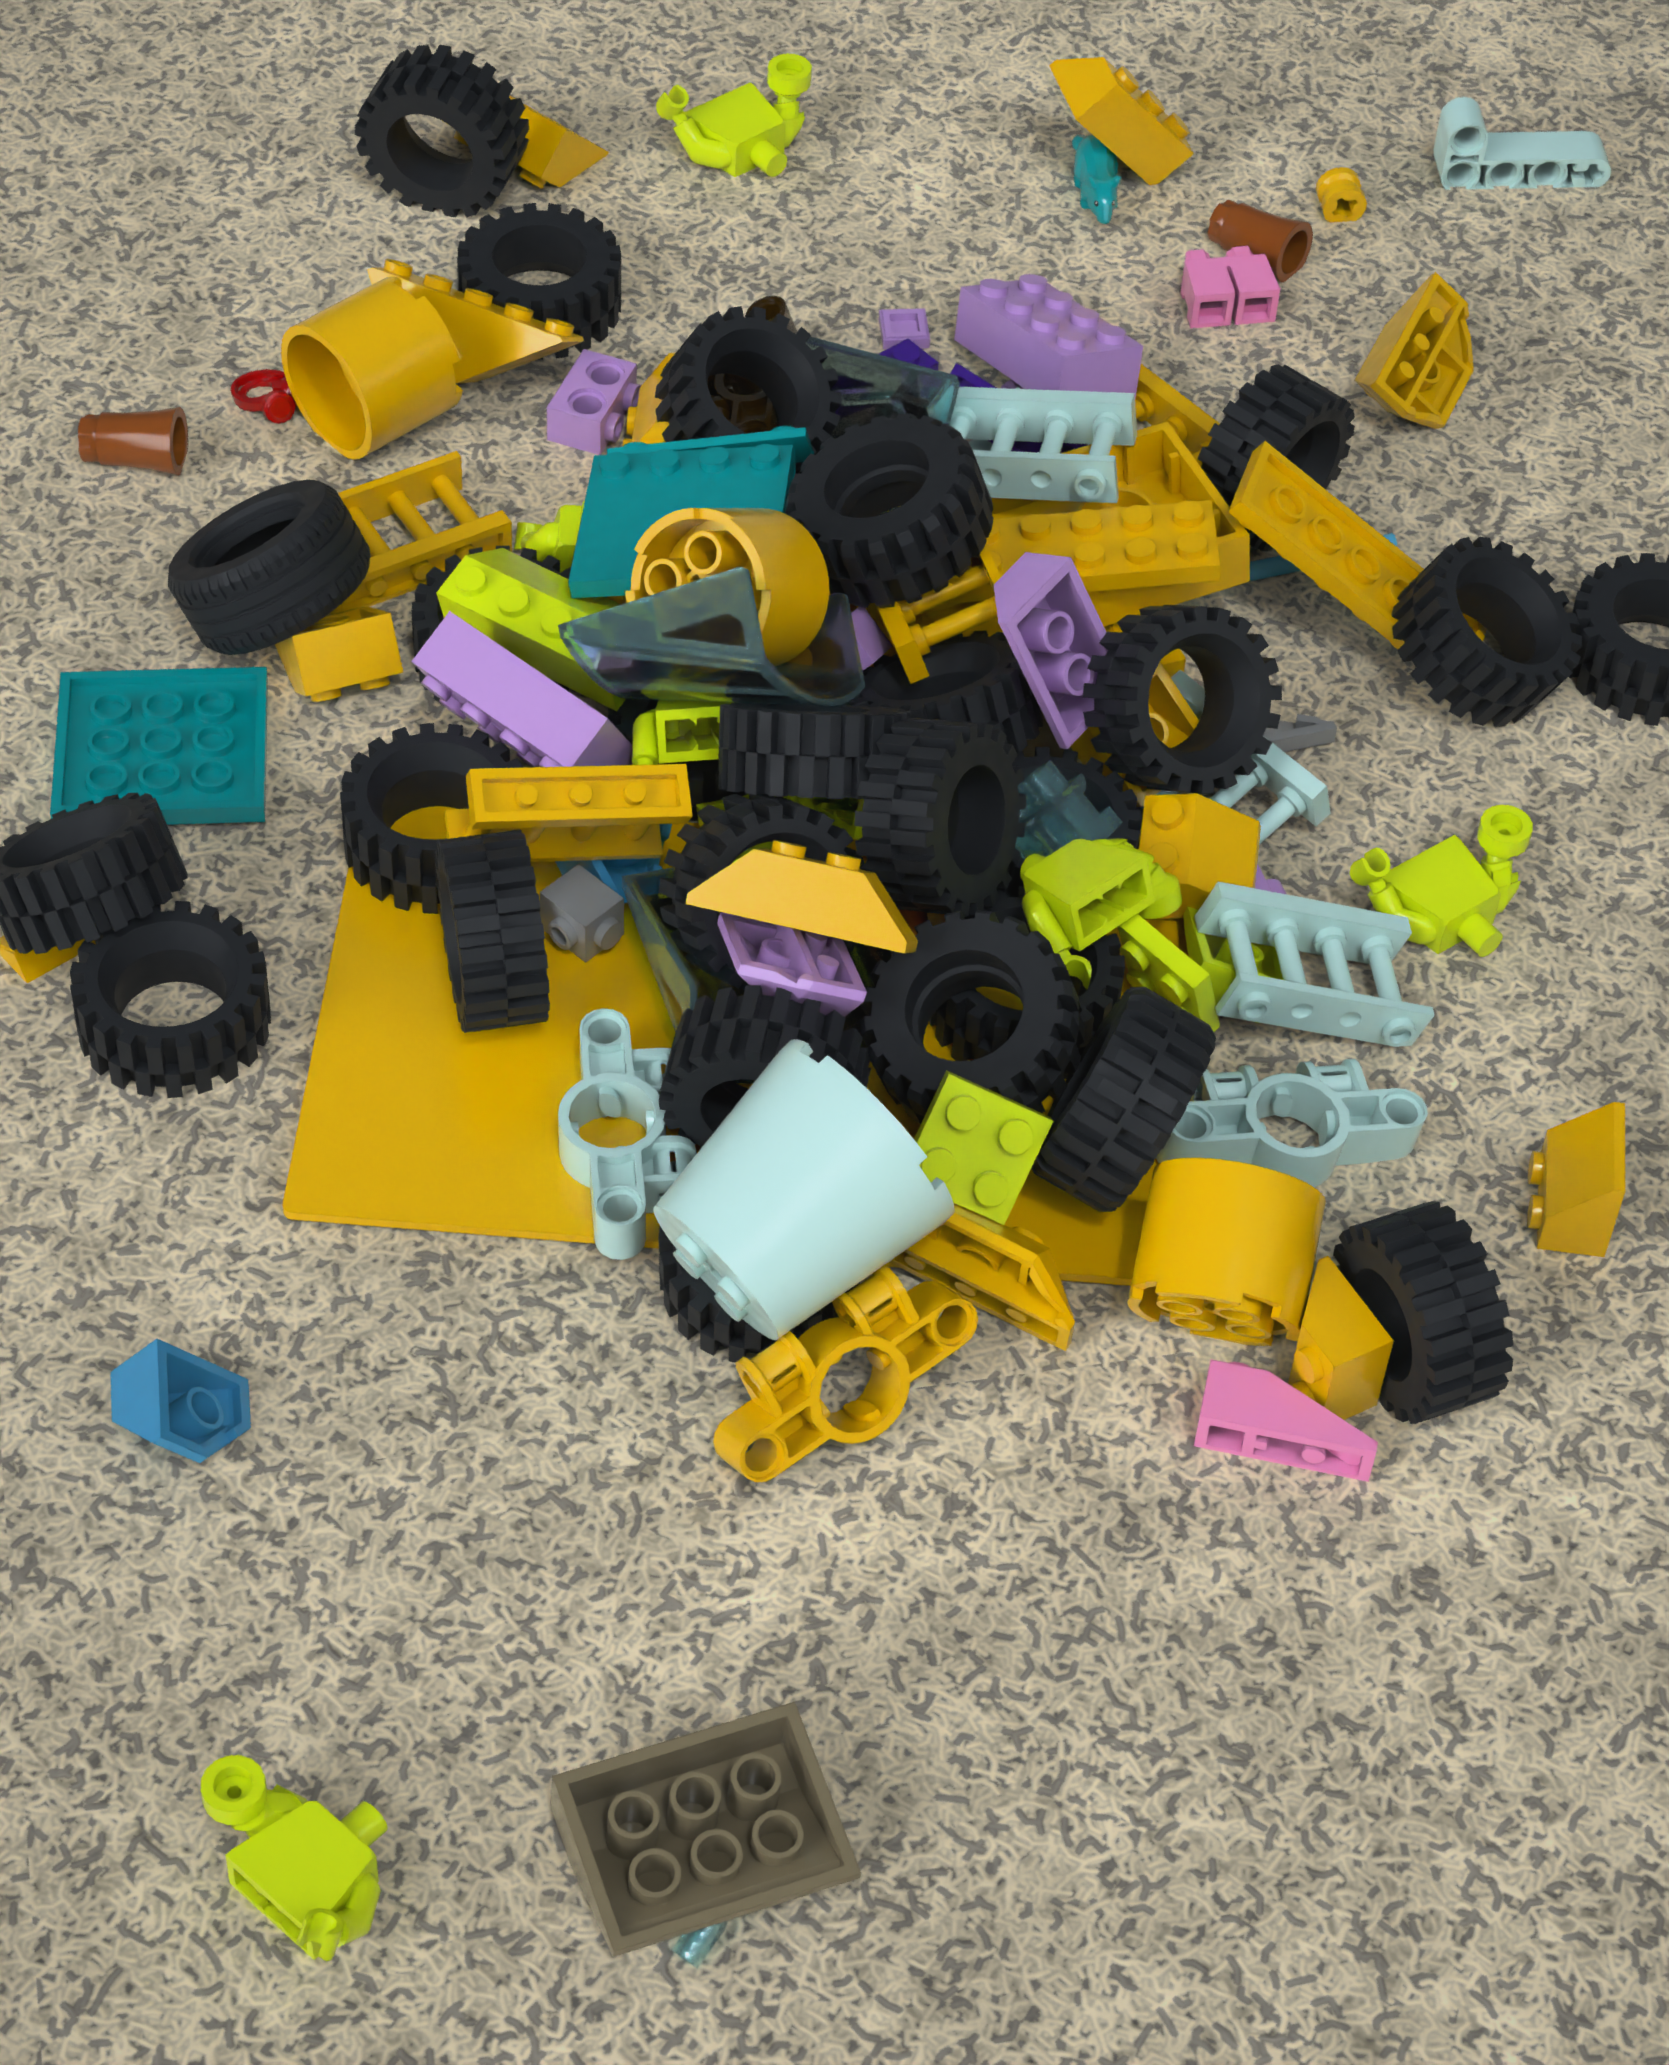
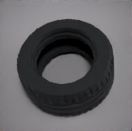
M318 480L293 481L248 498L217 516L198 530L174 555L169 565L168 588L199 639L207 648L226 655L246 654L290 638L321 620L341 605L365 579L369 569L370 549L335 489Z

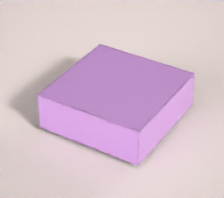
M925 309L879 310L883 350L908 338L920 348L930 347V335Z

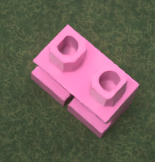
M1248 246L1232 247L1226 252V257L1210 258L1209 253L1205 252L1204 249L1188 250L1185 254L1180 294L1182 299L1186 300L1188 308L1187 319L1190 328L1231 325L1232 318L1235 325L1275 322L1280 287L1265 254L1253 255Z

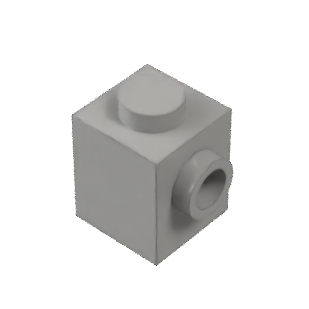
M576 865L540 891V917L544 931L550 935L558 947L570 950L585 963L602 950L612 948L624 934V898L581 865Z

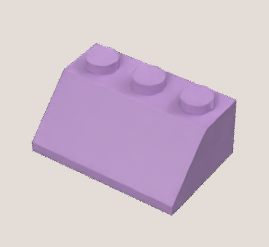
M1025 552L994 584L998 623L1059 747L1068 749L1088 728L1085 725L1083 712L1094 710V698H1083L1084 683H1096L1098 673L1087 668L1092 655H1106L1108 650L1099 642L1107 632L1071 557Z

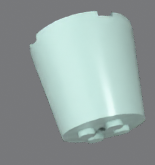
M792 1039L777 1053L653 1208L659 1225L677 1249L673 1252V1255L679 1264L695 1279L702 1278L716 1293L714 1297L718 1304L735 1321L739 1322L743 1319L758 1332L772 1340H777L943 1225L954 1214L955 1210L952 1197L944 1181L937 1177L932 1182L929 1181L919 1166L927 1158L926 1154L892 1113L861 1082L827 1055L819 1063L810 1058L809 1055L813 1053V1050L808 1043L798 1039Z

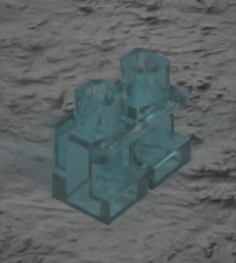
M1051 760L1039 766L1018 785L1019 793L1026 794L1027 808L1021 809L1019 814V823H1026L1024 838L1017 837L1015 848L1021 852V858L1026 859L1034 853L1047 857L1075 839L1082 838L1090 841L1107 839L1123 822L1110 806L1099 812L1084 795L1086 781L1082 773L1067 781Z

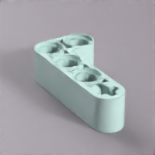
M1459 97L1449 101L1440 113L1433 151L1440 180L1446 190H1451L1450 187L1494 189L1493 186H1509L1510 189L1537 188V185H1552L1553 188L1601 187L1609 180L1611 175V167L1600 136L1594 132L1487 133L1480 106L1477 101L1469 97Z

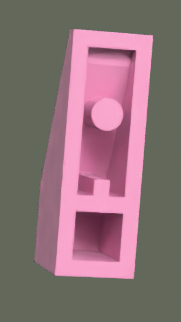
M1210 1360L1194 1442L1195 1447L1369 1482L1377 1452V1441L1270 1371L1252 1368L1240 1362L1227 1363Z

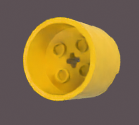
M386 277L290 327L282 339L281 358L283 370L299 410L314 432L348 459L355 460L365 457L454 408L462 397L463 390L456 384L453 364L460 361L448 328L425 296L415 299L402 288L400 278Z
M767 508L681 509L658 519L644 532L634 548L638 554L632 571L631 590L625 591L627 610L632 626L640 641L660 661H668L674 666L695 672L778 666L802 653L816 637L824 621L829 601V577L823 554L809 531L785 513Z
M1177 1158L1157 1164L1153 1170L1127 1302L1128 1307L1135 1314L1150 1322H1159L1160 1314L1167 1316L1171 1323L1190 1329V1334L1244 1345L1272 1346L1274 1335L1286 1334V1339L1297 1342L1309 1297L1326 1204L1325 1197L1319 1190L1300 1179L1272 1169L1242 1162L1213 1158Z

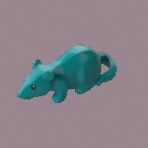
M1077 135L1072 140V147L1076 150L1074 185L1081 189L1080 206L1083 209H1091L1100 223L1108 224L1112 219L1114 209L1118 205L1117 192L1121 176L1116 175L1118 173L1117 156L1094 135Z

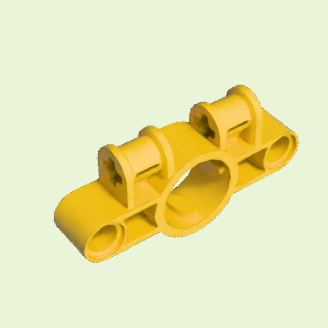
M887 1265L882 1266L872 1273L871 1277L832 1301L839 1317L830 1318L815 1324L805 1331L799 1339L789 1331L753 1358L742 1357L735 1363L737 1372L751 1400L726 1416L719 1423L714 1433L713 1441L716 1453L747 1479L754 1482H766L775 1478L830 1438L837 1442L854 1444L877 1437L887 1430L900 1415L909 1394L910 1383L961 1348L973 1337L978 1323L976 1308L971 1302L936 1281H924L906 1291L895 1273ZM859 1347H869L870 1349L866 1351V1356L872 1364L871 1377L863 1393L855 1401L845 1404L842 1407L843 1409L837 1412H830L820 1399L821 1384L830 1366L838 1363L843 1354ZM755 1441L753 1447L746 1453L748 1447Z

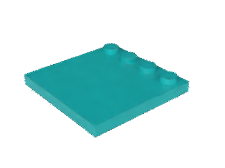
M761 444L756 447H710L703 450L685 451L664 449L649 453L625 454L613 452L606 455H594L568 580L571 597L625 596V591L631 590L632 571L638 554L634 550L636 544L652 524L674 511L687 508H767L785 513L786 500L793 480L796 462L793 445Z
M267 667L61 672L50 807L51 819L53 818L52 814L62 810H66V812L73 811L78 808L79 804L91 800L95 804L101 802L107 796L118 794L120 799L128 793H138L139 796L147 793L156 798L167 825L265 822Z

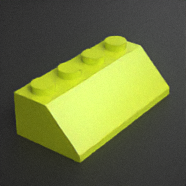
M504 548L465 555L436 592L443 617L445 618L448 612L451 611L546 677L617 711L656 659L637 636L630 621L627 607L606 597L572 598L568 583L569 579Z

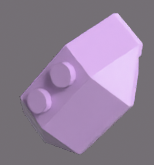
M720 913L717 924L737 974L749 985H761L763 995L775 996L777 987L792 992L790 1000L803 1003L806 998L820 1001L819 1012L825 1016L831 1011L836 1010L845 1017L864 1002L867 991L842 939L728 913Z

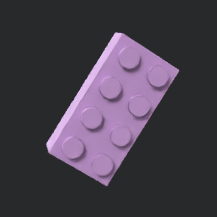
M1024 274L1019 277V280L1004 282L998 279H984L980 281V285L961 287L954 340L1024 389L1135 393L1136 398L1143 345L1126 335L1124 329L1113 326L1100 318L1099 313L1095 310L1085 308L1074 301L1073 296L1069 293L1059 291L1048 284L1046 278L1035 274Z
M451 611L448 612L411 661L426 676L421 684L439 697V702L463 720L466 717L479 725L477 728L489 734V738L494 742L498 743L501 741L503 744L509 745L517 751L516 755L531 767L633 764L632 744L607 717Z

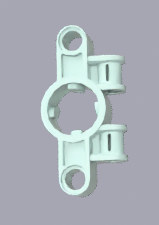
M602 1008L586 1014L580 1023L581 1081L577 1082L566 1092L559 1105V1156L566 1172L574 1180L590 1188L594 1241L597 1249L606 1257L624 1260L632 1258L641 1252L646 1240V1213H654V1206L695 1157L697 1152L695 1144L690 1139L683 1136L666 1135V1124L663 1120L666 1110H660L659 1108L660 1088L664 1077L661 1065L665 1064L667 1066L671 1048L632 1049L630 1026L627 1018L616 1010ZM607 1116L614 1118L625 1117L641 1124L646 1129V1136L629 1146L606 1148L584 1141L579 1136V1128L593 1119ZM670 1152L675 1153L676 1161H670Z
M1345 1059L1341 1065L1315 1066L1311 1061L1300 1062L1296 1068V1073L1275 1074L1261 1081L1258 1080L1257 1074L1251 1065L1239 1066L1236 1072L1210 1073L1206 1069L1195 1094L1187 1105V1109L1173 1129L1164 1148L1157 1155L1156 1160L1158 1163L1177 1158H1213L1242 1162L1272 1169L1317 1187L1330 1177L1335 1166L1380 1162L1406 1157L1412 1152L1428 1114L1427 1106L1420 1096L1407 1089L1369 1090L1362 1068L1356 1059ZM1276 1115L1292 1117L1304 1122L1318 1133L1320 1146L1296 1148L1281 1143L1266 1132L1265 1124L1260 1122L1259 1119Z

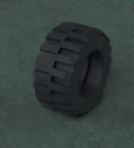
M898 414L895 419H888L884 415L871 418V423L860 427L858 424H854L844 429L845 434L836 439L830 437L820 445V451L816 455L810 454L802 463L800 469L802 473L795 474L789 488L785 513L802 524L818 544L827 566L831 597L844 603L848 600L849 604L868 608L870 603H875L880 608L894 607L896 601L906 600L909 604L921 600V595L931 590L937 593L947 587L949 579L955 575L958 577L962 576L970 568V559L972 557H979L987 542L986 538L989 537L994 520L992 511L994 508L969 442L962 437L958 430L946 423L942 424L941 421L924 415L920 420L913 414ZM898 507V508H896V509H894V510H892V511H890V512H887V513H885V514L879 515V514H881V513H883V512H885V511H887V510H889V509Z
M977 910L975 912V919H965L962 911L952 912L944 915L946 921L944 923L932 926L930 920H927L915 926L914 928L917 932L915 937L918 940L916 952L904 954L889 950L892 957L887 963L883 960L877 961L870 973V977L876 987L866 988L867 993L864 1002L860 1005L866 1015L860 1020L861 1036L868 1048L869 1059L888 1094L896 1105L902 1104L909 1117L921 1124L947 1070L1035 1111L1045 1112L1042 1101L1048 1096L1058 1099L1068 1087L1063 1076L1064 1072L1070 1074L1076 1072L1081 1059L1077 1045L1084 1042L1085 1025L1080 1015L1082 1007L1060 954L1054 953L1050 941L1039 931H1032L1029 934L1025 922L1008 916L1005 917L1002 924L999 923L995 912ZM992 987L1005 990L1020 998L1023 1004V1011L1019 1024L1011 1037L994 1052L974 1060L951 1061L934 1056L925 1049L923 1041L928 1022L935 1011L952 996L968 989Z
M1130 987V989H1127L1121 999H1118L1110 1013L1103 1019L1096 1033L1086 1045L1076 1072L1069 1073L1066 1080L1068 1087L1052 1103V1107L1046 1116L1051 1117L1053 1123L1031 1168L1033 1173L1098 1212L1116 1211L1117 1207H1120L1126 1201L1128 1195L1133 1193L1142 1177L1147 1174L1155 1158L1169 1140L1176 1124L1182 1118L1191 1097L1195 1094L1216 1045V1036L1211 1026L1147 987Z

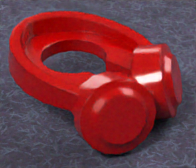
M273 369L255 370L241 375L231 385L230 391L234 403L240 409L262 411L264 416L273 423L287 422L294 415L295 407H298L283 371ZM253 388H273V391L255 398L247 397V393Z

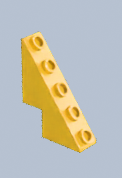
M385 259L384 267L367 269L371 284L386 277L400 278L402 288L415 299L425 296L433 305L448 328L458 351L460 361L453 364L456 383H474L486 380L584 342L582 336L573 333L574 326L572 324L552 318H547L546 323L532 318L534 311L529 308L511 303H506L504 308L493 304V296L486 292L466 288L463 293L452 289L453 281L448 278L428 273L425 274L424 278L412 274L413 266L398 260Z

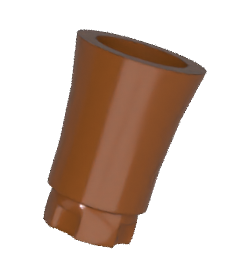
M1229 199L1222 204L1219 203L1214 209L1207 232L1208 238L1212 242L1221 245L1226 251H1229L1232 247L1248 246L1253 255L1265 254L1275 278L1282 283L1303 267L1313 240V230L1308 222L1284 218L1245 203L1238 204Z
M181 407L155 411L102 412L100 415H85V417L80 419L78 427L80 458L83 462H100L102 466L150 469L180 476L188 451V426L184 410Z

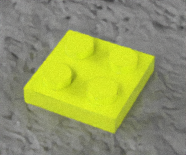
M1139 914L1119 925L1118 931L1122 944L1119 950L1121 955L1125 956L1128 969L1126 978L1132 987H1147L1206 1022L1215 1032L1220 1027V1022L1215 1009L1216 1002L1210 974Z
M946 1070L914 1138L927 1156L919 1166L930 1182L936 1177L944 1181L953 1203L1005 1225L1052 1126L1053 1120L1049 1116Z

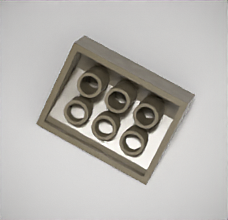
M795 1701L552 1776L550 1807L570 1865L613 1957L861 1877L860 1868Z

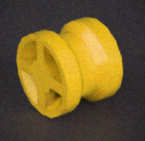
M1336 167L1321 175L1316 184V193L1319 201L1322 203L1321 208L1325 219L1328 222L1358 220L1365 212L1367 206L1358 174L1346 167Z

